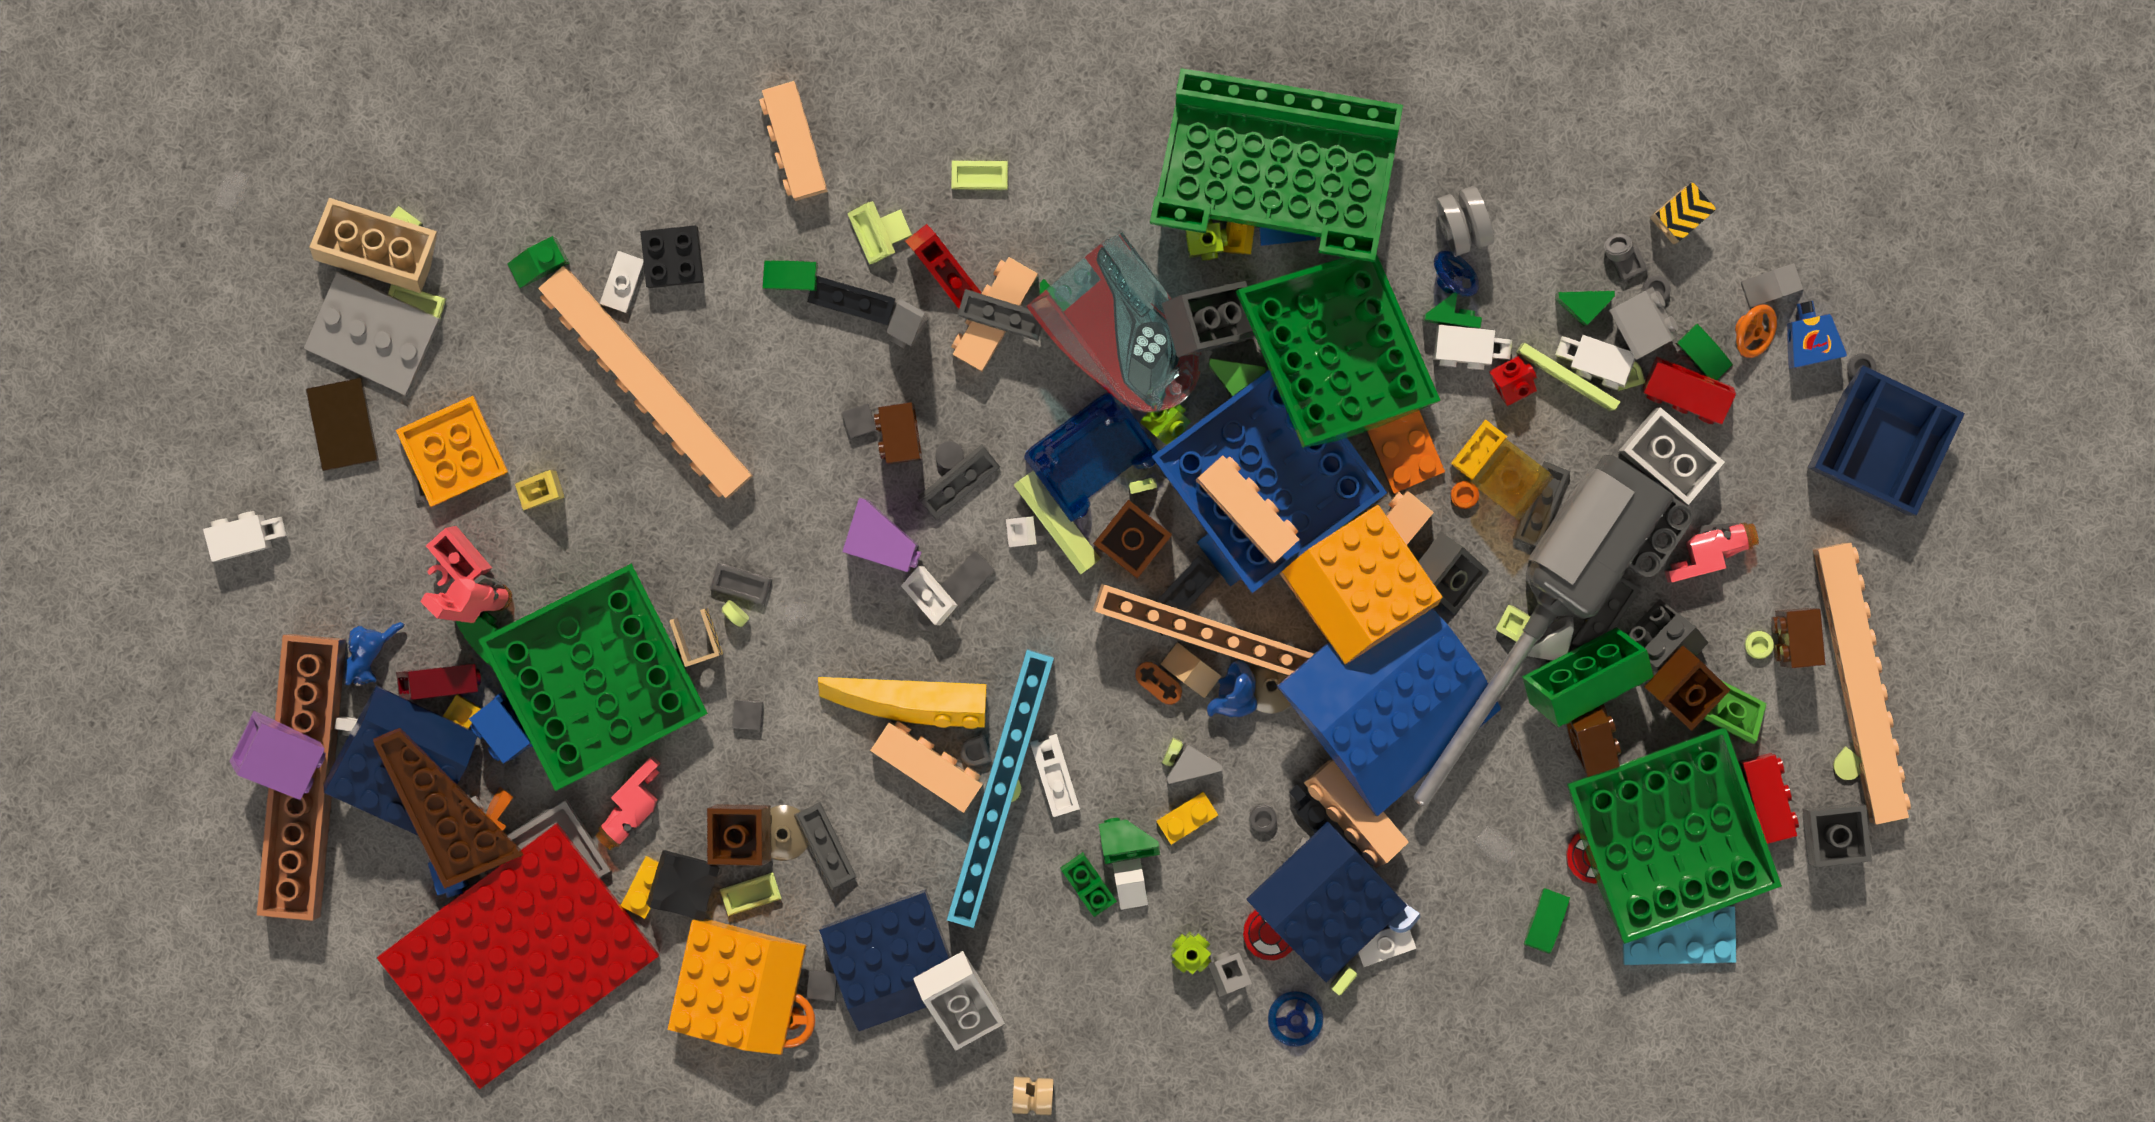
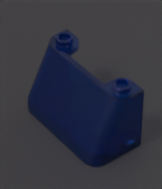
M1107 392L1030 447L1025 453L1024 458L1070 522H1073L1075 519H1080L1088 513L1091 504L1088 498L1132 465L1136 469L1151 468L1156 463L1152 456L1158 450L1128 407Z

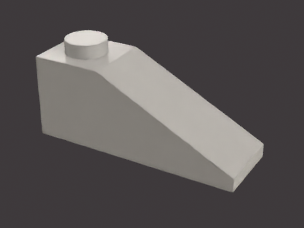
M899 299L887 329V333L892 336L889 341L903 349L906 345L913 347L929 319L925 312Z

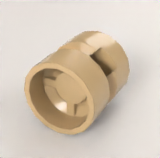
M1014 1077L1012 1113L1028 1114L1030 1110H1034L1036 1115H1051L1053 1079L1038 1078L1035 1082H1032L1030 1077Z

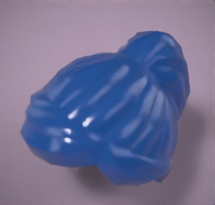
M1236 660L1229 666L1227 675L1218 680L1220 683L1218 698L1208 704V716L1212 717L1217 713L1228 717H1243L1256 710L1257 699L1254 696L1256 689L1255 676L1250 670L1249 664Z

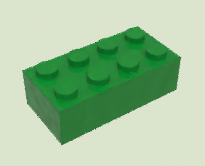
M1616 627L1528 673L1522 678L1529 704L1557 727H1560L1587 712L1593 711L1596 707L1607 701L1617 698L1624 692L1640 686L1643 682L1654 676L1647 649Z

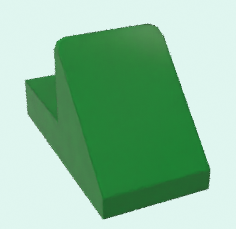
M1456 291L1424 314L1422 321L1480 329L1482 317L1475 316L1476 311L1459 309V313H1454L1458 291Z

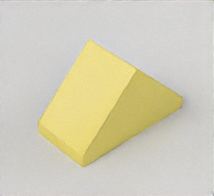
M553 470L545 471L515 484L523 510L565 498L557 472Z

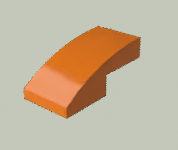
M499 787L489 804L486 815L503 831L506 825L498 818L513 796L502 787Z

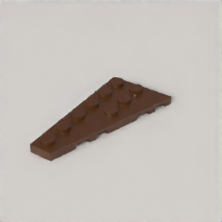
M401 728L373 739V743L444 889L523 855L521 849Z

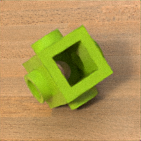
M1210 219L1206 234L1185 230L1189 258L1201 256L1202 261L1217 259L1218 254L1224 251L1223 246L1228 245L1226 229H1220V224L1213 223L1212 219ZM1204 236H1209L1212 239V242L1210 244H1206L1203 242L1202 238Z
M1160 397L1159 400H1158L1155 404H1153L1151 407H1153V408L1155 409L1156 406H1157V404L1159 403L1161 397ZM1177 403L1175 406L1164 411L1148 412L1140 423L1163 443L1168 445L1184 433L1191 421L1183 415L1186 409Z
M1191 932L1186 936L1181 934L1171 945L1174 948L1171 951V955L1175 958L1172 963L1183 973L1187 970L1192 975L1196 970L1202 972L1211 962V959L1208 958L1211 955V951L1208 949L1210 943L1199 933L1196 936ZM1189 950L1197 952L1195 959L1190 960L1186 957Z

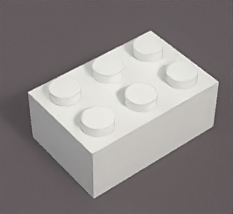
M1661 407L1655 408L1619 450L1637 468L1653 481L1662 484L1663 488L1672 493L1674 498L1684 505H1689L1725 463Z
M963 951L913 978L924 1004L955 1051L1005 1024L994 999Z

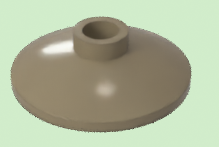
M1253 664L1250 670L1256 680L1254 696L1257 699L1256 710L1271 714L1287 709L1291 704L1279 688L1276 687L1274 691H1268L1266 684L1269 681H1275L1278 686L1289 675Z
M779 805L771 808L772 859L780 861L792 860L800 856L808 847L804 834L794 816L800 810L795 807ZM785 829L788 832L787 838H779L778 830Z

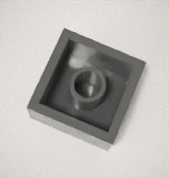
M1850 803L1802 809L1809 865L1825 867L1872 861L1866 805Z

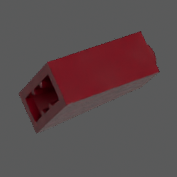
M475 664L396 672L398 694L406 700L478 692V686L481 684L480 671L475 668Z

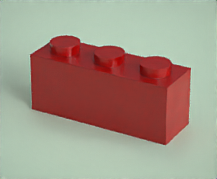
M1657 356L1643 385V391L1647 394L1646 397L1649 400L1660 404L1662 401L1672 404V408L1683 414H1688L1690 411L1699 415L1698 418L1701 421L1712 425L1714 422L1723 424L1736 396L1734 387Z
M1768 753L1738 761L1767 844L1797 836L1796 828H1799V822L1795 812L1790 810L1789 801H1792V796L1788 785H1784L1781 775L1785 773L1781 758H1777L1776 754Z

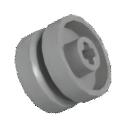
M1475 186L1460 190L1458 196L1459 203L1451 194L1436 199L1440 225L1449 248L1455 257L1470 252L1471 240L1479 249L1494 243L1490 218L1483 199Z

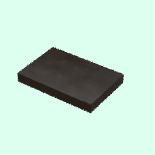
M362 378L306 389L322 471L379 460Z

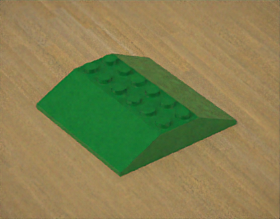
M1376 255L1375 262L1344 257L1236 291L1302 447L1335 442L1380 427L1441 401L1378 255Z
M632 563L478 639L555 791L708 714Z
M1725 728L1711 731L1623 763L1620 767L1567 784L1579 834L1594 877L1624 944L1782 886L1730 737Z

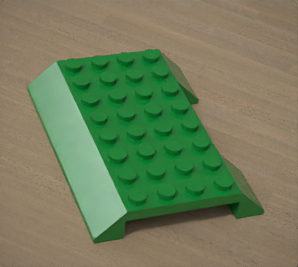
M1181 68L1176 89V103L1158 192L1154 198L1150 224L1206 234L1210 219L1321 237L1318 253L1375 262L1403 105Z

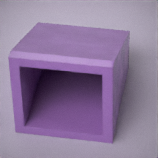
M859 498L842 552L905 572H910L911 567L917 568L922 553L917 551L918 544L869 500Z
M253 711L229 762L238 776L301 800L303 794H307L310 791L314 780L312 775L316 767L320 768L323 764L326 753L321 742Z

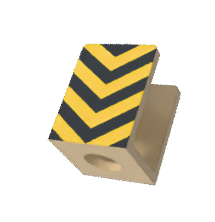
M1690 183L1657 210L1650 219L1674 245L1711 215L1716 208L1694 183Z
M708 608L702 609L700 612L714 653L691 660L678 619L670 620L685 667L723 655Z

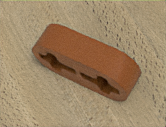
M1143 662L1137 667L1135 671L1136 680L1157 699L1170 705L1180 700L1182 696L1181 686L1156 664ZM1143 667L1145 669L1154 668L1152 674L1158 679L1156 684L1150 679H1147L1145 682L1141 680L1143 674L1140 671ZM1161 682L1167 687H1170L1172 684L1176 686L1174 692L1177 695L1174 699L1172 697L1167 699L1163 697L1165 692L1159 687Z

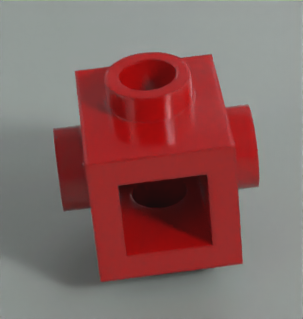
M1519 356L1489 371L1497 393L1507 406L1537 391L1534 379L1537 376L1530 363L1525 365Z

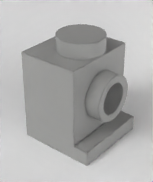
M1229 951L1214 956L1215 962L1208 965L1219 990V997L1252 984L1240 953L1230 955ZM1224 968L1230 970L1231 974L1229 978H1226V975L1223 970Z

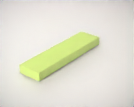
M1522 343L1517 350V355L1608 411L1615 410L1619 405L1620 401L1528 344Z
M1035 470L1014 484V487L1080 574L1101 560Z

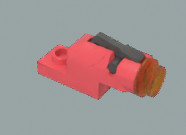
M1743 522L1740 524L1726 523L1701 526L1699 534L1686 542L1691 565H1688L1687 560L1671 564L1672 570L1665 571L1667 582H1676L1725 569L1724 556L1727 559L1739 552L1753 549L1754 545L1759 544L1754 524Z
M480 575L475 580L467 578L456 579L446 593H425L420 602L437 619L474 623L481 611H502L509 607L512 602V592L499 581Z
M653 756L611 797L619 807H614L607 820L598 828L599 832L595 835L609 850L627 842L653 822L652 812L658 799L642 785L644 781L649 784L660 773L656 768L661 763Z

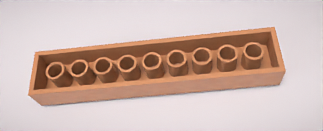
M297 634L282 636L275 721L321 742L325 748L326 756L321 767H316L312 775L314 780L310 791L307 794L304 793L301 800L268 788L257 916L310 921L321 917L332 796L324 793L323 783L336 757L338 729L334 728L336 718L340 714L346 639Z

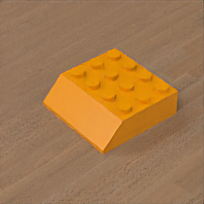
M1376 505L1306 550L1282 571L1288 583L1345 665L1439 605L1442 599V595L1379 505Z
M704 919V921L692 920L667 1030L745 1051L782 1055L807 945L709 919Z

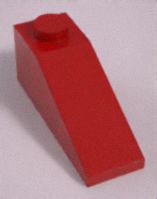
M928 224L924 225L905 241L958 309L960 308L965 289L981 294L978 287Z

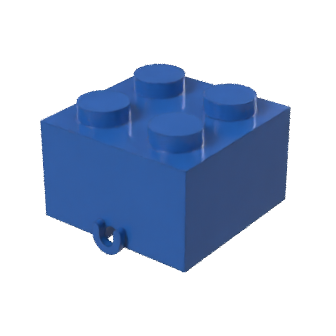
M501 692L493 698L494 700L470 717L469 720L473 723L471 729L480 739L484 738L489 744L488 751L496 761L501 760L502 763H506L533 746L507 695Z

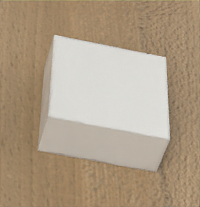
M1033 516L1006 519L1009 547L1036 544Z

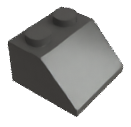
M1442 532L1418 561L1442 595L1440 604L1454 615L1489 572L1463 546Z

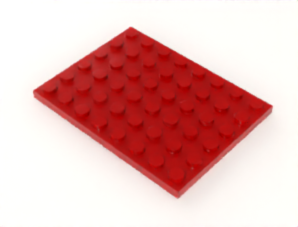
M555 823L521 849L523 852L522 856L496 867L377 956L378 961L479 1089L659 956L656 949L558 823Z

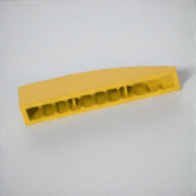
M818 677L820 697L870 715L901 722L935 725L941 728L949 726H961L968 729L985 728L987 684Z

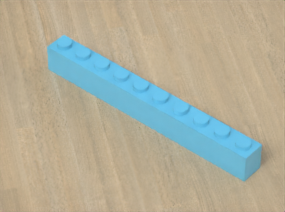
M1029 649L1026 650L947 921L971 928L975 926L1054 660L1053 656Z

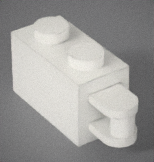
M1438 325L1436 327L1433 360H1439V366L1456 367V363L1459 362L1468 363V369L1484 370V365H1491L1492 359H1511L1512 340L1494 338L1495 330ZM1494 343L1500 344V354L1493 353Z
M1582 335L1580 342L1562 336L1555 354L1560 358L1571 361V369L1575 370V374L1588 381H1591L1592 377L1603 380L1601 385L1614 390H1618L1619 386L1625 388L1635 362L1631 351ZM1571 345L1578 347L1575 356L1568 354Z
M254 511L239 514V520L228 522L227 518L210 522L212 527L203 529L212 562H219L272 548L270 540L287 536L282 517L265 520L264 515H255ZM272 524L274 534L269 535L267 525Z

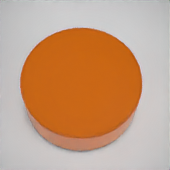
M1461 481L1453 486L1450 497L1456 507L1469 509L1477 503L1479 491L1473 483Z

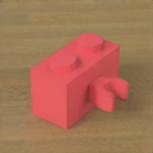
M457 526L445 528L426 545L440 562V564L430 567L427 572L429 575L434 574L437 570L442 572L443 577L438 581V586L447 584L451 576L454 580L465 578L475 580L492 569L490 564Z

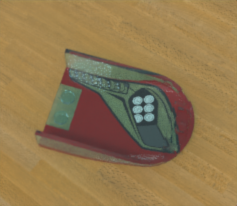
M1123 232L1102 241L1026 306L1055 344L1078 367L1116 399L1132 409L1151 413L1175 407L1191 394L1198 382L1201 372L1198 371L1199 355H1201V352L1177 357L1162 303L1172 298Z

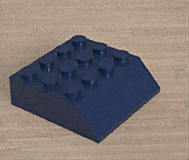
M1862 365L1843 391L1807 468L1905 515L1916 516L1965 413Z
M376 685L323 783L324 793L418 836L373 743V739L401 728L458 784L469 763L477 736L472 730Z
M1329 822L1322 826L1246 898L1265 921L1326 983L1408 906Z
M927 889L821 926L819 929L847 1010L858 1031L927 1008L913 978L951 958Z

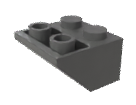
M1661 599L1627 633L1629 637L1647 649L1651 668L1655 672H1658L1682 646L1697 656L1709 643L1692 623Z

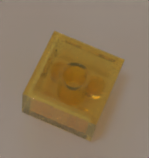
M1505 439L1471 481V484L1519 521L1554 477L1513 443Z

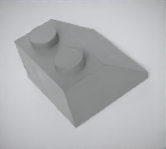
M1653 286L1609 310L1635 360L1679 336L1676 321L1672 316L1667 315L1663 307L1665 306V301L1660 292L1655 291Z

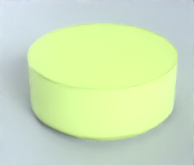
M731 600L722 607L724 615L739 627H743L749 620L748 615Z
M1755 631L1747 636L1744 646L1747 654L1752 658L1764 659L1772 653L1774 643L1768 633Z

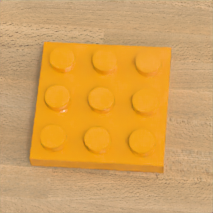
M475 396L466 398L396 430L430 507L509 473Z

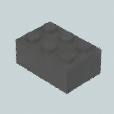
M1246 281L1183 294L1162 303L1177 357L1234 345L1255 338L1236 293L1238 289L1247 287Z

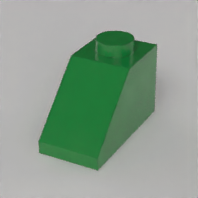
M551 236L527 248L507 264L521 289L570 263L558 239Z
M1110 818L1105 820L1104 823L1098 824L1105 864L1160 855L1159 842L1128 820Z

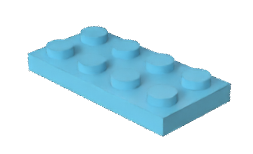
M1727 906L1629 943H1623V964L1736 963L1735 906Z

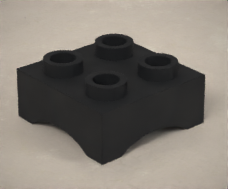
M698 226L640 231L647 288L704 283Z
M662 850L646 903L653 909L704 921L710 893L720 868L718 865L707 864V861Z

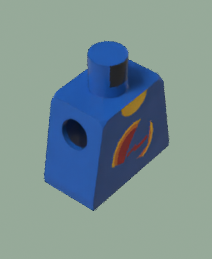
M1813 301L1796 304L1800 320L1787 323L1789 369L1846 357L1845 348L1832 316L1827 314L1816 317Z

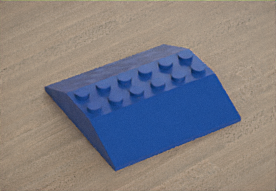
M1270 370L1152 456L1153 460L1251 593L1283 571L1306 550L1337 531L1387 494L1386 490L1347 438L1335 442L1302 447ZM1221 456H1224L1226 459L1231 457L1240 466L1241 470L1238 472L1245 480L1250 478L1259 487L1260 491L1257 493L1264 501L1267 499L1271 500L1279 509L1277 515L1282 521L1289 520L1298 530L1296 536L1300 540L1275 563L1269 562L1197 483L1196 479Z
M1431 609L1346 665L1330 642H1328L1277 687L1375 816H1379L1431 771L1487 687L1488 682L1478 664L1449 625L1434 609ZM1498 701L1482 725L1501 710Z

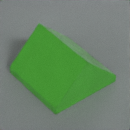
M1722 681L1731 690L1703 720L1718 728L1727 729L1728 733L1748 743L1755 744L1767 703Z

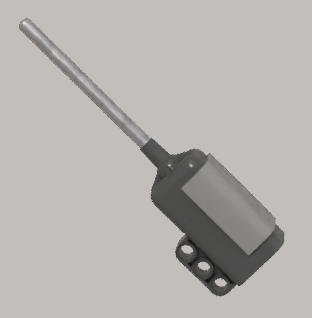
M1603 455L1594 469L1588 468L1528 558L1532 563L1526 571V580L1537 598L1538 605L1522 630L1523 633L1415 793L1414 800L1418 805L1427 806L1536 642L1541 639L1557 616L1581 619L1595 616L1627 568L1645 577H1652L1660 571L1693 520L1691 510L1675 499L1672 493L1662 487V484L1651 480L1614 455ZM1676 509H1680L1683 513V520L1680 524L1676 525L1673 523L1671 515ZM1663 532L1667 535L1668 542L1663 548H1659L1656 544V537L1659 533ZM1649 556L1652 560V566L1648 571L1644 572L1640 567V561L1643 557Z

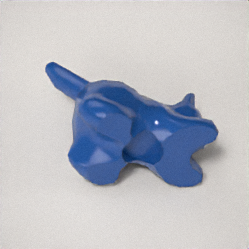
M404 623L393 624L384 633L365 629L362 626H357L350 631L348 648L352 655L346 662L345 685H350L352 681L356 686L376 682V677L371 670V664L381 651L384 643L401 630L405 625Z

